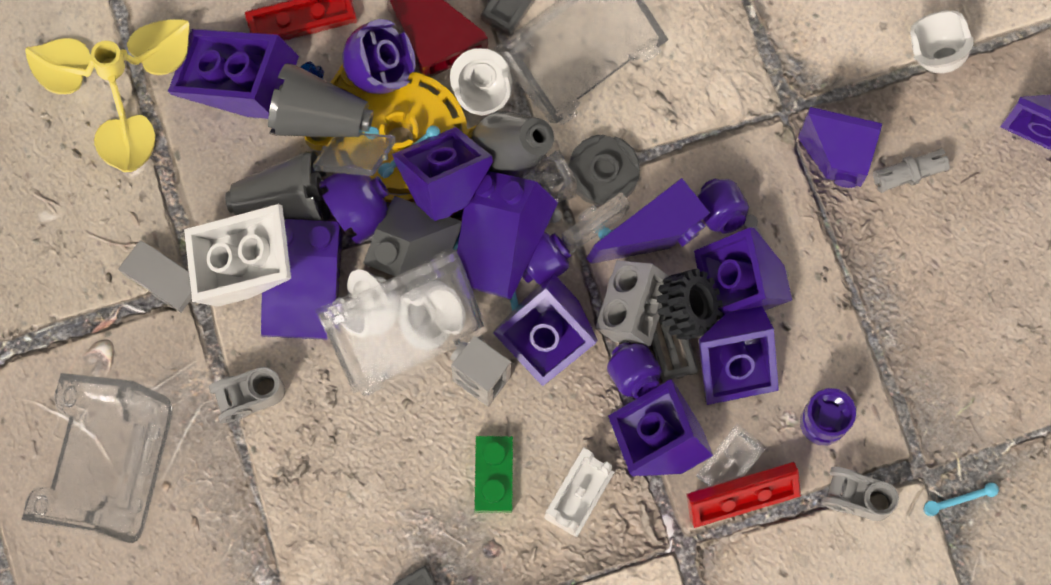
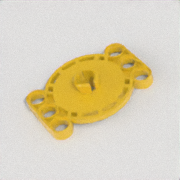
M342 64L330 83L368 101V109L374 111L371 127L379 130L380 138L377 142L371 143L367 141L363 131L360 137H327L323 141H315L311 137L304 136V140L311 149L316 151H324L332 147L339 170L347 169L341 157H348L352 168L366 172L371 179L378 176L385 184L389 193L404 194L410 193L398 167L394 168L393 173L389 177L383 178L378 173V169L382 164L390 163L394 160V153L412 146L426 134L427 128L432 125L437 126L440 129V133L454 127H462V132L470 139L476 126L467 129L466 117L459 102L449 89L433 78L412 72L408 80H412V83H408L406 86L386 94H372L356 87L347 78ZM420 82L432 86L440 93L436 96L430 90L421 87ZM447 99L455 108L458 117L452 118L449 109L444 104ZM403 127L412 132L413 140L408 139L402 143L394 142L393 146L389 145L387 135L391 130ZM344 142L343 146H338V144ZM411 193L399 196L389 194L385 197L386 202H391L394 196L415 202ZM459 211L454 212L449 217L454 218Z

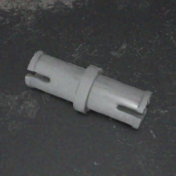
M938 149L916 158L908 156L903 158L901 163L880 170H874L873 179L875 185H881L877 187L878 191L883 193L886 190L907 183L915 185L920 183L922 178L948 171L950 167L948 157H942V155H945V151Z

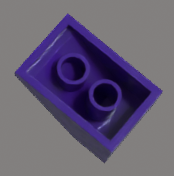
M191 29L186 59L182 66L175 71L168 93L245 117L268 119L274 88L279 89L285 79L278 78L279 73L286 63L296 65L299 55L278 35Z
M487 171L468 206L463 210L452 282L466 288L512 299L558 202L536 181Z
M681 178L597 242L586 259L590 264L667 250L678 242L684 247L706 227L703 220L710 212L683 178Z
M284 219L291 279L262 292L261 336L335 340L337 319L331 309L332 302L336 301L339 294L343 239L341 226L338 222Z

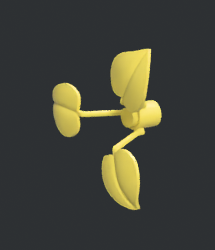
M173 19L158 21L140 27L133 32L127 41V48L132 56L127 54L125 49L120 50L118 45L112 41L98 42L94 45L90 54L85 44L70 38L57 39L42 45L26 47L25 52L34 77L45 89L52 93L70 94L76 92L82 85L83 76H91L94 68L102 79L109 81L120 120L112 119L104 122L95 133L94 145L99 157L104 162L122 172H133L144 165L151 156L155 146V132L151 122L145 116L135 115L126 119L116 79L125 70L124 60L133 65H138L142 62L144 69L153 75H166L182 66L187 56L190 26L187 20Z

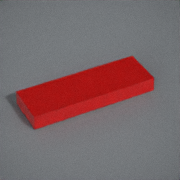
M289 0L245 11L250 33L278 35L284 41L357 23L352 0Z
M795 462L687 493L689 516L693 527L697 528L800 497L799 470Z

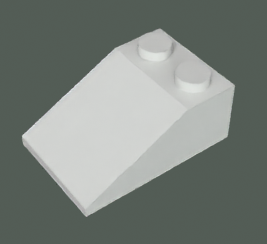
M277 204L184 229L192 302L218 307L252 298L291 279L282 205Z

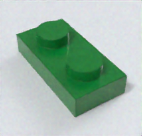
M476 436L474 512L512 513L513 436Z

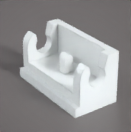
M583 447L548 507L545 519L578 537L614 474V471L611 470L612 465L607 461L603 463L595 459L593 452Z

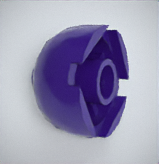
M376 19L358 27L348 37L344 45L342 59L346 74L356 87L368 93L386 94L402 88L409 83L407 81L409 74L415 70V54L411 42L404 32L399 34L396 29L391 27L396 24L390 20Z
M351 168L340 170L319 183L320 188L328 189L323 198L337 222L344 231L352 228L357 234L351 238L354 242L361 244L374 235L378 224L384 220L388 210L385 197L389 195V192L378 176L371 179L366 172Z

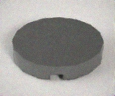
M595 135L583 140L573 150L568 164L569 182L574 192L585 202L596 206H613L625 201L635 191L640 177V161L634 149L623 139L615 136L613 138L605 135Z

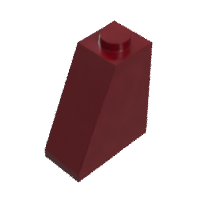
M387 0L388 10L400 33L404 32L408 36L414 50L415 63L420 73L425 76L432 77L452 68L454 61L468 50L475 48L488 49L486 33L444 0Z

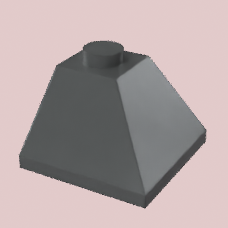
M394 196L388 207L387 215L375 230L363 264L414 283L430 279L441 281L460 233L462 221L452 217L434 221L417 204Z

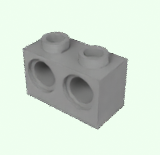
M617 260L609 279L602 308L598 313L595 329L614 342L640 343L651 346L660 317L658 309L662 308V304L657 303V296L662 295L658 288L659 285L664 284L662 280L669 276L654 264Z
M475 335L469 343L462 341L451 355L450 359L454 361L451 365L453 382L489 407L511 378V361Z

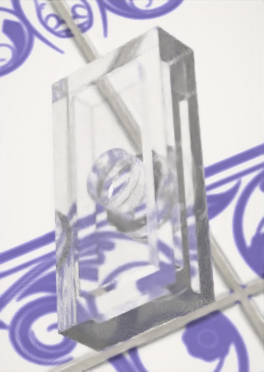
M621 192L599 208L595 205L589 207L578 217V223L562 233L561 240L570 253H573L596 237L600 230L609 228L626 216L629 211L630 202Z

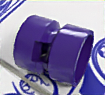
M827 388L818 391L809 400L800 415V427L804 436L810 442L817 445L829 446L837 443L852 428L855 422L856 407L847 393L839 389Z

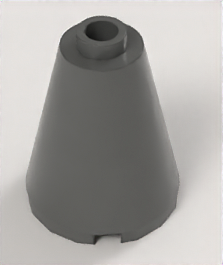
M284 64L278 78L285 79L279 89L274 88L269 110L268 127L272 128L269 132L271 135L360 137L363 131L369 132L374 111L368 109V101L294 64Z
M499 111L480 120L472 132L471 139L492 156L493 163L488 171L524 179L534 170L553 146L554 133L551 126L543 119L509 111Z
M306 151L232 183L230 191L226 192L225 195L228 211L236 216L279 204L283 207L284 219L329 220L331 211L323 198L328 189L320 188L319 183L322 181L321 177L327 176L321 157L316 151Z

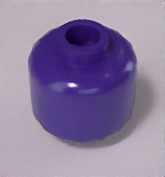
M716 178L703 184L697 197L710 212L704 219L707 227L714 232H721L723 234L732 233L742 227L746 222L749 204L737 183L730 179L719 180Z
M547 232L543 233L522 276L527 283L534 280L537 284L541 285L553 274L559 277L569 269L568 258L572 255L555 232L552 235H549Z
M629 342L620 344L612 351V357L607 365L608 374L623 396L638 399L660 384L659 380L662 369L649 348L644 344H631Z

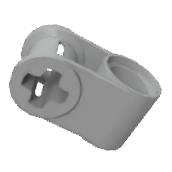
M259 367L237 376L218 380L209 386V391L211 394H215L221 412L218 416L220 423H229L278 404L284 397L285 385L274 370L268 367ZM264 379L274 380V389L269 394L260 395L257 393V387Z
M831 467L830 475L833 477L827 497H823L821 504L829 509L854 514L872 521H881L889 517L896 509L899 496L897 490L887 482L863 476L850 469ZM843 484H845L844 491L841 497L840 493L842 490ZM874 493L884 495L888 501V508L885 510L874 508L870 502V495Z

